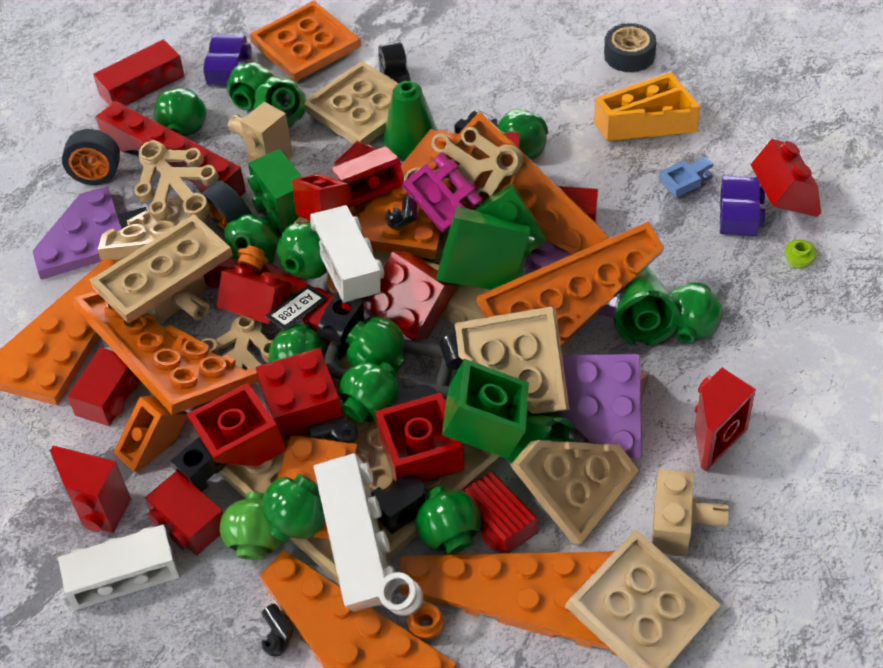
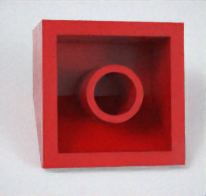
M771 138L750 164L773 207L818 217L821 214L818 185L811 175V169L800 156L799 148L790 141L783 142Z
M723 367L713 376L708 375L705 377L698 388L700 395L699 402L695 407V413L697 414L694 428L700 465L706 472L748 430L756 392L754 387Z
M249 383L186 414L215 462L257 467L286 451L276 422Z
M53 445L50 449L51 456L81 524L93 532L103 530L114 533L131 501L117 462Z

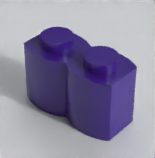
M213 34L209 45V52L205 57L203 66L206 85H227L233 69L240 64L246 63L247 59H251L252 47L250 43H247L246 35Z
M722 176L720 190V234L757 236L758 227H764L766 211L765 209H760V204L764 205L765 191L760 186L757 177Z

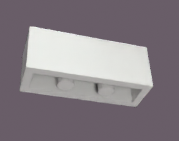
M347 205L310 214L312 230L317 231L321 239L319 241L320 256L343 303L380 293V279L384 278L383 266L379 259H374L370 240L362 236L361 225L357 216H352Z
M164 524L157 527H147L138 533L125 537L111 538L105 543L86 549H76L69 554L58 557L64 592L74 611L180 578L171 542Z

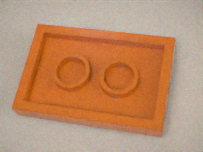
M290 436L277 479L286 476L295 480L299 473L317 483L313 465L353 453L358 456V446L353 443ZM326 522L323 528L312 537L330 539Z

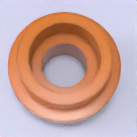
M249 245L247 249L240 248L238 251V264L250 265L254 267L255 272H261L262 268L266 267L269 261L264 257L265 252L254 246Z
M422 603L420 608L407 618L409 632L421 640H430L437 637L444 628L443 613L433 604ZM423 620L432 622L429 626L419 625Z

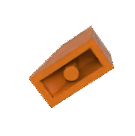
M155 396L140 397L113 453L133 472H139L176 442L188 413L184 410L171 415Z

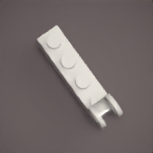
M353 453L313 465L344 606L356 612L383 604L399 616H409L415 613L422 604L423 593L420 586L408 575L395 572L393 566L388 567L385 553L390 552V547L385 532L379 531L377 518H380L382 515L376 496L371 497L369 484L373 483V475L368 462L363 463ZM400 585H409L410 593L406 601L401 604H393L392 594L394 590Z

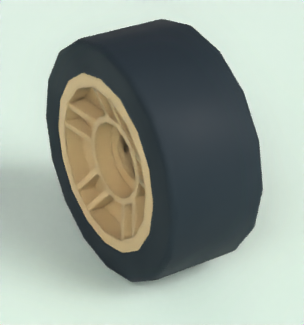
M623 23L614 26L605 36V61L612 68L623 72H638L648 68L653 63L656 55V35L651 29L641 24Z

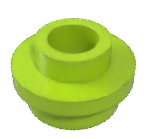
M793 240L786 245L784 254L789 265L802 269L808 267L815 260L817 250L812 243L806 240Z

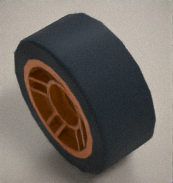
M95 129L78 130L70 135L62 154V165L66 173L74 180L86 185H100L111 180L117 171L120 160V149L116 141L108 134Z
M217 180L201 193L210 205L209 217L222 231H224L229 222L237 220L240 216L245 214L252 215L244 200L223 181Z

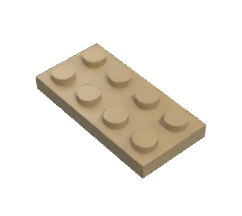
M193 214L90 279L93 289L129 324L232 257V250L228 244Z

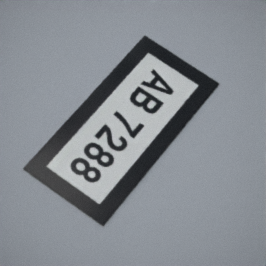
M307 284L266 314L265 317L286 330L328 299V297Z

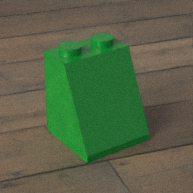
M456 206L436 280L492 290L522 277L525 271V267L520 266L523 255H530L534 243V237L530 236V227Z

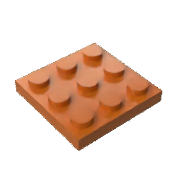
M312 1L249 34L250 42L295 82L361 47L360 38L316 1Z

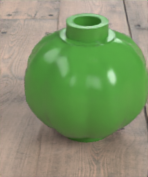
M246 493V499L234 502L222 515L220 522L221 538L228 548L237 551V558L264 560L265 553L276 551L283 543V541L270 534L272 526H270L262 511L264 493Z

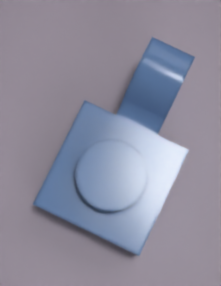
M703 157L692 165H689L684 160L660 171L659 180L675 198H678L700 187L701 182L710 180L713 174L708 169L712 168L714 164L708 157Z

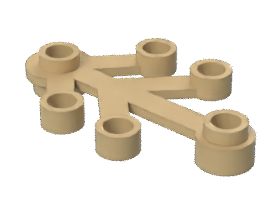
M475 127L465 128L461 133V139L468 146L475 145L489 155L490 158L477 160L451 143L450 138L446 134H437L431 140V146L436 152H443L460 163L457 170L467 182L471 181L474 184L481 172L493 170L485 186L476 191L478 195L482 191L487 192L489 198L494 195L493 193L504 176L517 173L523 164V156L517 147L513 145L498 147L482 137L480 131ZM470 130L476 133V140L474 142L466 140V133ZM439 137H443L446 140V146L443 149H439L436 146V140ZM505 154H510L513 157V163L510 166H505L502 162ZM420 168L408 170L404 176V181Z
M157 141L144 143L139 150V161L144 168L140 181L134 188V193L141 202H148L154 197V200L149 205V212L153 218L162 220L169 215V208L166 202L172 187L184 201L183 208L188 217L194 214L201 221L206 219L210 211L207 199L203 194H193L181 179L201 180L204 185L211 186L219 178L215 168L211 165L199 167L202 165L204 158L197 148L167 150L163 144ZM167 162H186L188 167H171ZM157 169L161 176L155 193L151 183Z
M240 315L233 320L230 331L215 340L213 338H205L201 341L209 345V348L212 347L209 351L216 355L219 354L220 350L236 342L234 349L224 355L235 359V365L242 369L243 367L246 369L250 367L256 370L255 367L261 364L248 351L249 344L253 343L261 351L263 359L269 362L267 352L273 340H268L261 333L263 329L262 322Z

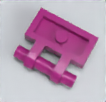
M441 152L433 159L440 168L438 171L434 172L426 163L406 179L402 186L443 233L451 226L456 206L464 207L460 203L462 200L466 199L472 207H475L483 199L475 191L477 187L471 181L467 182L457 170L459 166L453 160L449 161ZM448 178L458 191L453 194L442 182L444 179Z

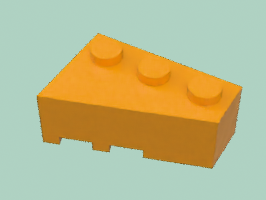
M669 72L596 97L594 124L607 141L694 133L698 129L700 106L674 74Z

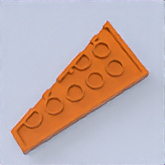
M480 111L464 127V129L467 127L477 128L482 137L498 147L502 145L517 147ZM472 130L466 133V140L474 142L476 140V133ZM462 131L451 141V143L477 160L490 158L489 155L475 145L468 146L464 144L461 139ZM520 150L523 156L522 167L517 173L504 176L493 193L494 195L514 183L545 231L547 241L571 254L611 238ZM443 153L449 161L453 160L457 165L460 164L447 154ZM505 154L502 158L503 164L510 166L513 163V157L510 154ZM434 161L429 165L432 170L440 169ZM493 170L480 173L474 183L477 187L475 191L485 186ZM450 180L442 181L452 193L455 191L456 187ZM480 192L479 196L483 199L481 202L489 198L487 192Z
M429 130L402 163L403 176L412 168H421L426 163L430 165L433 159L441 153L436 152L431 146V140L435 135L446 134L452 141L458 133ZM439 137L436 140V146L439 149L445 148L446 140L443 137ZM403 186L375 197L358 217L361 225V234L364 238L367 237L370 240L372 250L389 253L393 251H409L417 257L436 259L441 231L419 205H417L416 221L402 229L395 230L390 228L385 220V214L388 210L391 213L394 212L393 208H398L402 211V200L405 196L409 195Z
M648 221L478 295L476 303L485 318L551 306L555 307L562 347L661 255L664 246Z
M104 259L0 349V391L58 406L100 337L74 308V297L95 291L90 279L120 260Z
M96 291L74 297V308L171 415L221 397L246 383H249V385L258 383L256 370L250 367L247 370L235 365V359L228 355L220 357L209 351V345L172 325L164 327L158 324L156 317L149 313L141 315L128 324Z
M282 550L260 575L265 588L283 613L288 616L300 637L308 644L323 668H457L455 662L370 607L353 612L345 607L341 588L285 550Z
M615 551L400 555V572L408 575L420 586L423 593L422 601L439 606L448 604L465 609V613L479 616L480 613L497 618L499 623L552 638L557 635L578 641L577 645L591 648L593 645L611 650L565 607V604ZM400 585V595L408 597L410 593L409 585ZM611 650V654L618 656L615 652Z

